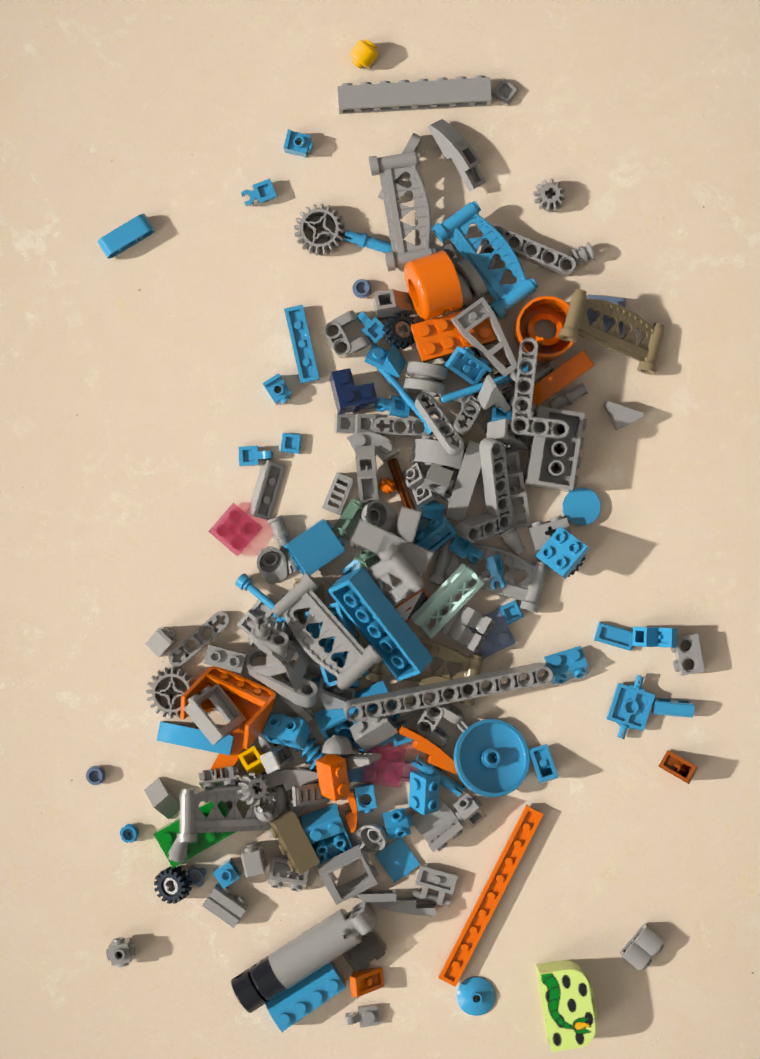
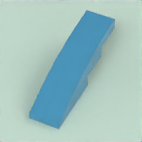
M161 721L157 735V741L225 755H231L234 736L228 735L215 745H212L198 728Z

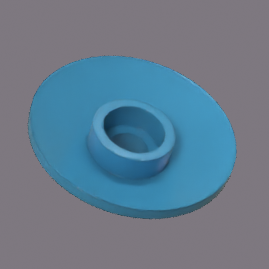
M470 977L460 984L457 990V1001L465 1013L480 1016L487 1013L493 1007L495 991L488 980L482 977ZM475 995L480 996V999L478 1001L473 1000V997Z

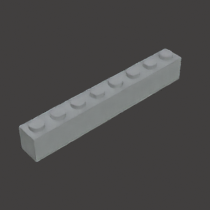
M478 75L469 79L465 76L456 77L452 80L441 77L434 81L424 78L418 79L417 82L400 80L398 83L381 81L379 84L362 82L360 85L343 83L341 86H337L339 114L490 106L492 101L490 77Z

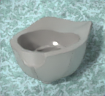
M371 501L364 506L361 514L362 521L384 531L390 532L396 528L397 512L382 501Z
M273 546L263 548L257 556L259 572L269 584L284 580L288 573L284 553Z
M333 735L325 741L321 753L337 755L359 754L360 750L352 747L347 737Z
M368 823L351 833L350 840L354 847L359 845L362 851L366 850L367 853L379 852L386 845L387 832L380 824Z

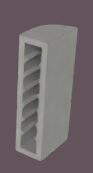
M405 507L401 508L396 525L397 537L413 543L421 512Z

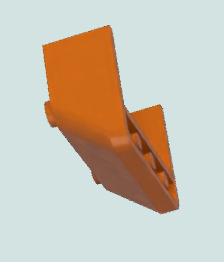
M212 666L181 696L180 719L184 720L188 716L184 708L189 704L188 700L197 693L199 696L208 685L213 687L218 683L247 719L244 724L243 748L248 749L264 730L275 703V692L229 670ZM209 698L200 704L206 713L215 708Z

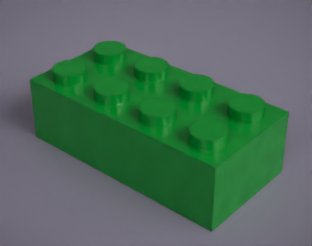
M212 801L199 806L205 818L208 817L214 806ZM223 801L218 802V808L224 818L231 809L229 801L226 803ZM180 818L154 833L167 859L170 855L168 852L177 838V833H180ZM237 831L197 833V841L188 842L187 859H184V862ZM168 859L172 868L181 864Z

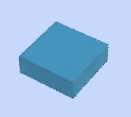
M283 433L281 452L300 454L302 435Z
M516 600L498 608L507 623L506 625L524 617Z

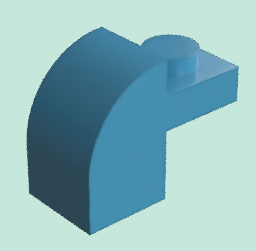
M633 627L632 646L677 648V628Z

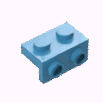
M457 346L444 365L472 385L478 384L486 371L491 373L493 370L488 367V361L482 357L478 359L474 357L475 352L468 347L462 349Z
M441 515L431 520L426 528L417 531L414 535L413 543L430 552H434L457 534L456 528Z
M581 646L544 657L546 666L553 673L552 684H563L567 680L579 679L589 674L588 664Z
M417 770L411 771L409 808L423 815L438 811L440 775L428 776Z

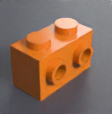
M327 754L317 759L316 767L321 795L334 801L349 795L350 782L345 759L334 754Z

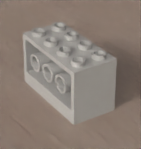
M542 406L536 408L534 418L564 421L567 423L569 431L562 439L531 436L524 485L570 492L574 487H577L578 476H575L581 464V457H578L580 449H583L584 438L581 435L587 425V419L584 418L585 413ZM539 422L535 424L534 429L536 432L542 433L545 430V426ZM555 425L554 432L560 435L557 429L562 428L564 431V427L562 425ZM557 446L561 450L559 454H556V451H554V448ZM554 465L558 469L556 473H553V470H551V467Z

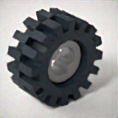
M404 312L396 313L384 323L385 327H383L382 331H385L383 337L388 338L385 341L386 343L391 342V347L394 344L397 349L401 348L402 350L415 343L410 327L418 322L414 323L413 320L415 318L413 316L409 318V313L405 315ZM400 327L403 328L405 332L402 335L398 332V329Z
M170 866L158 873L159 875L155 878L157 880L154 882V885L157 886L155 892L159 891L157 896H162V901H167V904L172 902L175 904L183 900L192 890V887H189L192 885V881H188L191 877L190 875L186 876L187 871H181L182 867L180 866L177 868ZM171 881L174 882V886L176 887V889H174L170 884Z

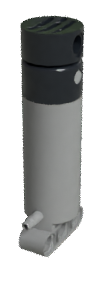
M362 901L350 912L343 908L231 979L232 989L243 1008L249 1013L254 1012L361 943L362 935L371 931L375 927L377 915L370 904Z

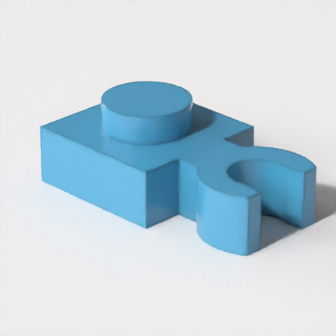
M270 179L252 185L253 191L244 190L241 192L242 197L250 196V200L244 202L246 206L252 205L255 200H258L260 205L277 198Z

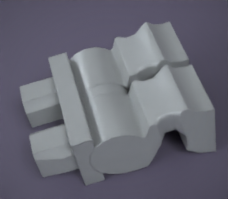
M464 605L441 630L444 634L460 644L468 646L467 648L478 654L486 638L473 633L469 628L477 629L481 634L488 636L496 621L486 616L483 617L481 613ZM446 606L445 610L449 611V606Z

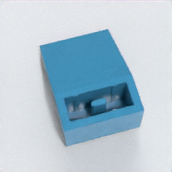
M337 803L300 816L303 830L320 861L319 864L353 848Z

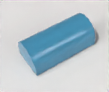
M654 698L652 707L653 715L693 718L695 705L691 701Z

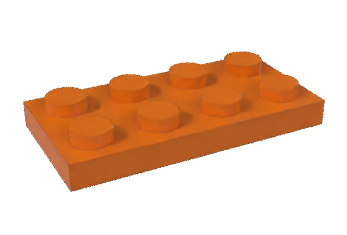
M463 310L411 325L410 328L422 362L452 355L457 346L462 349L465 347L469 349L474 348L460 334L451 321L452 318ZM488 317L468 331L482 345L496 341Z

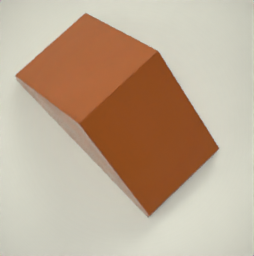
M667 750L658 766L687 784H690L698 769L696 765Z

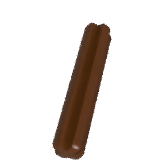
M397 458L388 460L387 463L403 506L415 510Z

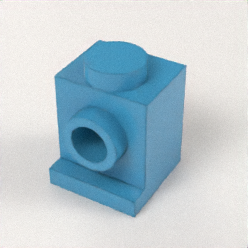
M288 129L284 143V152L307 158L308 152H312L314 141H311V135ZM299 140L302 141V144L297 145L295 142Z
M279 373L262 383L275 404L280 403L282 405L290 400L289 396L292 393ZM281 387L282 390L280 393H275L274 389Z

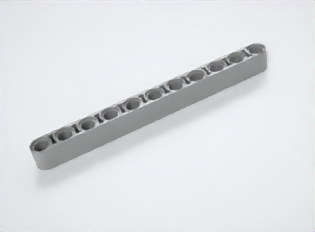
M533 663L351 699L344 703L343 711L349 721L357 722L543 685L552 680L553 673L544 663ZM545 670V674L538 677L539 672ZM527 673V677L524 680H520V676ZM504 677H508V681L505 684H501V680ZM485 681H490L486 688H482V684ZM470 684L471 688L464 692V686ZM452 688V692L449 695H444L446 689ZM433 692V696L430 699H425L427 693ZM409 696H414V700L412 702H406V699ZM389 700H395L393 706H387ZM370 704H376L374 710H368ZM352 707H356V708H357L356 713H354V714H349V713H348V711H349L350 708H352Z

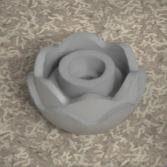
M260 802L258 806H255V815L263 822H271L278 816L277 808L270 806L268 802Z

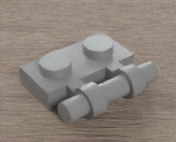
M420 865L415 884L422 886L421 891L414 889L412 897L419 898V901L423 902L425 900L434 902L437 906L444 905L449 907L451 899L444 898L445 893L453 895L458 875ZM428 888L439 891L438 896L427 893Z

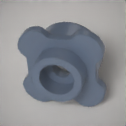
M193 865L189 866L188 875L191 878L188 881H192V885L203 886V878L207 873L206 869H198Z

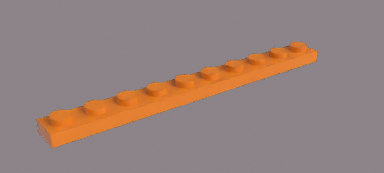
M525 805L438 975L439 979L456 987L544 815L542 812Z

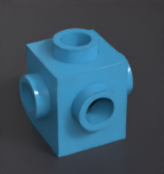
M405 808L382 813L389 840L411 834L410 826H413L411 814L407 815Z

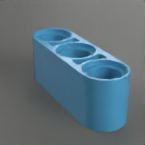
M140 214L98 240V244L107 259H110L147 238L155 230L147 216Z

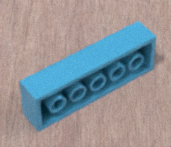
M363 567L342 576L328 589V592L369 645L371 644L382 655L383 663L397 681L421 673L433 660L428 649L423 646L417 635L410 629L404 618L400 616L393 604L383 594L381 588L377 586Z

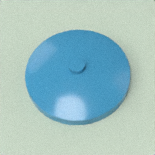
M485 719L470 725L462 732L455 745L454 765L460 780L468 789L481 796L499 797L513 792L524 781L529 769L530 756L525 739L515 727L502 720Z

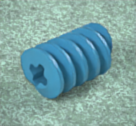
M309 732L303 749L296 748L294 752L301 751L302 753L299 758L307 757L305 764L312 763L310 770L317 768L316 760L323 757L325 753H321L322 750L319 751L321 744L314 745L315 738L309 740L311 735Z

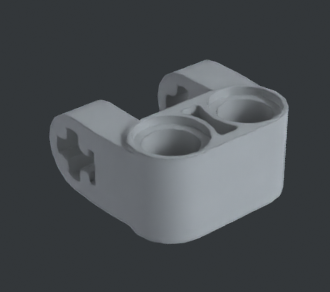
M354 310L348 311L330 321L324 329L329 344L335 355L339 358L355 354L371 345L367 336L360 337L349 343L342 329L358 319ZM336 327L339 330L338 334L335 336L329 335V328ZM339 344L347 346V350L344 353L337 351Z
M451 703L425 708L416 726L419 734L441 747H444L450 739L447 732L437 727L441 718L443 717L454 724H460L465 716L459 708ZM432 707H437L440 711H434ZM422 722H428L430 726H425Z

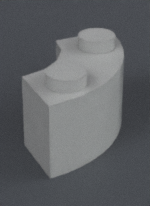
M361 432L347 437L354 452L356 446L375 445V454L382 462L399 453L398 448L393 442L376 433Z
M422 436V439L414 440L411 462L431 466L433 463L448 469H460L465 446L459 455L453 456L445 451L439 441L433 440V437Z

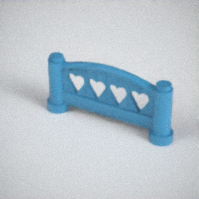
M473 201L441 224L437 223L434 225L432 230L442 243L450 239L462 257L466 258L476 269L487 290L494 298V301L489 306L495 313V316L501 320L507 315L506 312L534 293L538 285L533 278L527 279L525 277L521 263L510 244L493 225L479 215L481 208ZM471 224H476L478 230L482 231L483 235L480 238H465ZM483 239H487L489 245L493 246L494 251L492 253L476 254ZM498 254L501 257V261L505 262L504 268L488 269L493 255ZM505 270H510L512 276L516 277L517 282L515 284L499 285Z

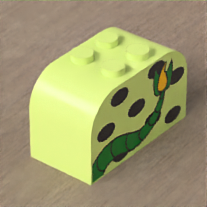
M570 960L536 964L547 1041L551 1052L586 1046L595 1035L594 1019H597L598 1016L596 1006H594L591 1000L595 999L593 987H591L581 967Z

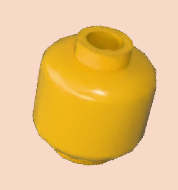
M367 39L364 41L359 40L350 53L354 59L352 63L360 69L363 66L370 68L378 57V47Z

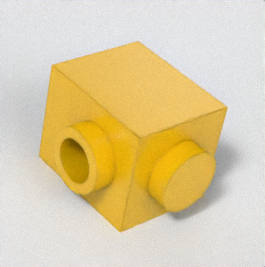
M255 746L238 755L248 775L251 772H254L256 775L266 771L260 760L263 752L258 753Z

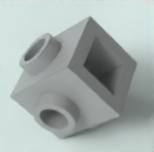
M468 793L460 797L453 804L457 810L455 815L461 822L466 821L471 828H474L487 816L481 809L483 804L476 796L472 798Z
M124 937L113 939L108 949H106L108 961L111 960L112 966H128L129 962L136 955L135 945L132 944L131 938L124 939Z

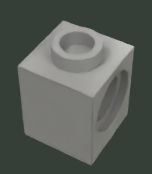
M432 463L422 488L444 496L446 490H451L454 479L451 478L454 471Z

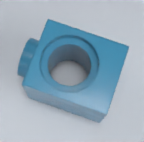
M374 784L354 785L357 810H362V813L373 812V809L377 808ZM363 794H369L371 801L363 803L360 797Z
M231 858L213 871L214 876L223 889L239 879L242 874Z

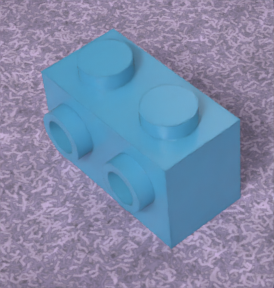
M270 713L262 735L271 743L302 750L311 728L301 717L291 718L283 713H278V715Z

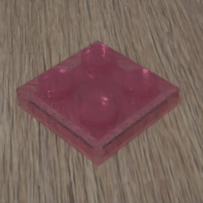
M232 503L208 532L238 557L263 527L235 503Z
M377 745L366 753H381L382 757L364 766L362 782L401 788L406 749Z

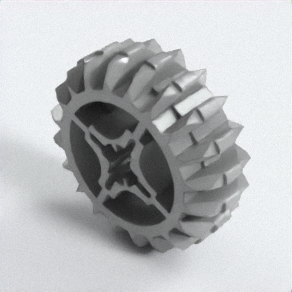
M313 204V210L306 207L307 214L302 211L300 212L303 219L296 218V222L300 225H294V229L298 230L294 235L295 237H300L297 243H304L302 245L303 250L309 247V254L316 250V256H319L321 250H323V255H327L326 249L333 253L334 249L332 246L334 245L336 248H339L340 245L337 241L343 242L344 238L340 235L346 233L344 229H340L345 227V223L340 222L343 219L342 215L336 216L338 213L336 209L331 212L330 205L326 210L324 209V204L320 205V209H317L316 204ZM321 216L317 222H308L313 217ZM328 218L332 220L336 227L335 233L326 227ZM323 224L324 232L317 234L316 228ZM305 227L313 232L312 241L306 238L304 234ZM322 238H332L326 243L317 244Z
M172 666L171 672H169L168 667H165L164 674L160 670L157 671L159 678L154 675L151 677L155 683L148 682L147 684L149 687H152V689L146 690L147 694H152L151 697L147 698V701H154L150 707H158L155 711L156 714L163 710L162 717H166L168 712L170 719L174 717V713H176L178 718L181 717V706L175 708L177 698L182 696L192 686L191 682L195 680L194 677L187 678L190 674L189 671L182 675L183 668H179L178 672H176V667ZM170 677L168 687L158 689L160 682L164 678ZM176 677L185 683L187 690L178 687ZM172 687L174 691L181 693L175 694L173 698L172 695L166 691L171 690ZM158 695L167 698L169 707L159 700Z

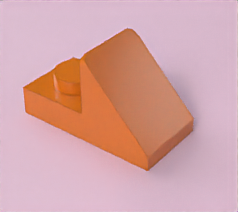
M382 967L354 970L353 976L350 977L352 997H359L383 988Z

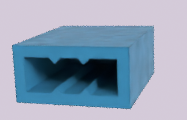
M319 520L283 545L302 575L306 572L309 575L313 574L345 551L343 541L340 537L335 536L333 526L329 521Z

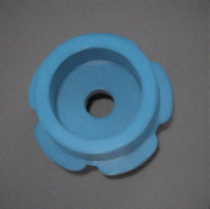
M126 824L120 830L121 839L126 843L135 842L138 838L137 835H139L138 828L134 827L133 824Z

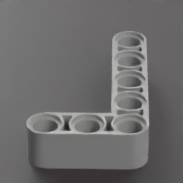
M494 226L507 242L510 240L518 242L519 246L512 248L517 257L561 276H569L574 271L576 261L571 256L500 226ZM485 239L479 254H483L485 250L494 251L493 246L489 245L487 239ZM532 247L536 250V254L529 255L526 249ZM498 254L492 257L488 269H492ZM551 255L554 261L548 263L544 260V256ZM568 262L571 265V269L564 270L561 264Z
M526 338L519 347L511 430L517 435L562 439L569 431L566 422L530 417L538 344L533 338ZM531 343L534 350L528 353L524 351L523 345ZM524 362L531 364V371L524 372L521 369V364ZM521 382L529 384L530 389L527 392L520 390L519 384ZM520 401L526 402L527 410H518L517 403ZM521 420L525 423L523 431H518L515 428L516 421ZM536 423L544 424V432L538 433L535 431L534 426ZM555 425H562L564 427L562 435H557L554 432Z
M484 438L479 445L486 513L460 522L456 529V533L460 538L472 543L508 530L513 522L505 446L502 442L491 438Z

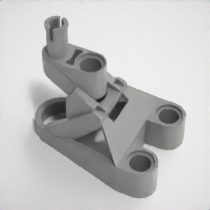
M258 616L255 619V628L252 632L253 642L258 648L247 654L245 660L246 671L249 675L292 703L306 708L314 706L317 702L318 688L314 682L307 680L309 674L317 677L323 676L320 665L306 653L301 645L295 641H290L286 633L267 627L268 619L264 617L263 621V616ZM260 656L266 657V665L254 667L250 665L252 659ZM291 660H297L292 668L289 665ZM287 673L293 688L271 676Z

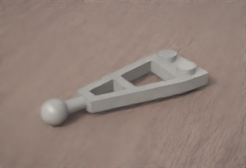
M481 297L452 318L451 321L460 334L504 377L509 374L515 383L517 362L495 313L484 297ZM487 317L499 341L489 350L468 332ZM501 348L510 365L507 368L493 356ZM527 382L519 384V388L523 392H527L530 389Z

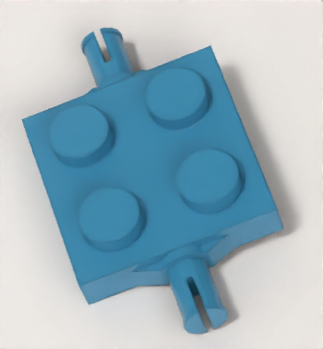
M637 675L634 686L617 683L606 719L620 725L618 738L625 739L628 729H637L644 732L655 694L646 692L641 688L645 678L643 676Z

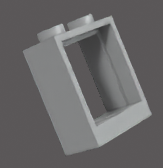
M218 683L213 687L209 685L205 687L199 696L197 693L188 700L189 704L184 708L212 745L228 736L247 720ZM208 698L228 722L220 729L200 706Z
M359 845L317 865L319 875L336 905L378 884L376 876H378L377 870L374 865L370 866L368 863L370 858L366 850L362 851ZM360 859L367 873L338 887L330 873Z

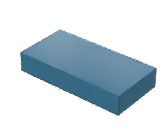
M598 622L594 636L595 641L629 651L632 650V631Z

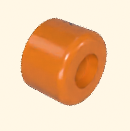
M442 250L406 263L404 268L405 283L410 300L419 317L423 320H430L462 308L463 297L460 282L453 263L445 251Z
M542 296L528 302L521 310L514 325V338L518 348L524 339L533 338L538 344L537 361L546 362L561 357L573 344V342H567L558 337L560 329L564 327L569 305L565 301L553 296ZM540 320L552 322L556 329L555 337L549 340L538 337L534 332L535 323ZM531 343L523 345L524 351L528 353L534 350Z

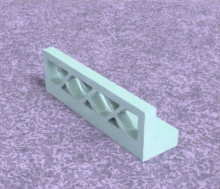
M462 563L410 618L415 624L421 626L430 638H433L485 583L472 568ZM474 578L477 583L472 588H468V583ZM458 593H462V598L455 602V596ZM449 606L448 613L442 616V610ZM432 620H436L434 628L430 630L427 625Z

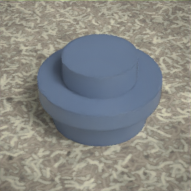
M365 279L357 280L352 288L354 295L358 298L368 297L372 290L371 284Z
M92 766L86 773V779L92 785L101 784L106 777L104 769L100 766Z

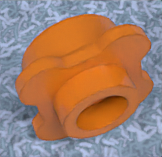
M382 477L379 480L378 486L385 493L390 495L397 489L395 482L390 478Z

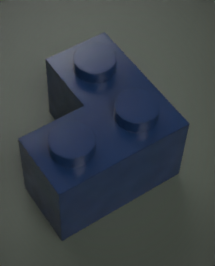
M350 368L331 372L329 380L338 415L376 407L378 399L374 383L355 386Z

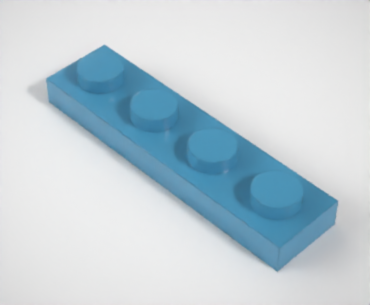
M303 305L285 308L284 311L300 382L303 384L320 380Z

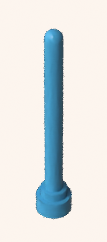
M527 364L521 365V369L524 372H530ZM508 374L505 377L494 378L493 381L498 386L512 381V378ZM484 382L443 395L441 401L447 403L480 392Z
M376 368L424 423V430L428 435H433L434 433L415 407L413 398L403 389L393 375Z
M246 573L237 579L235 585L245 591L248 590L271 610L274 608L276 603L255 587L251 578Z

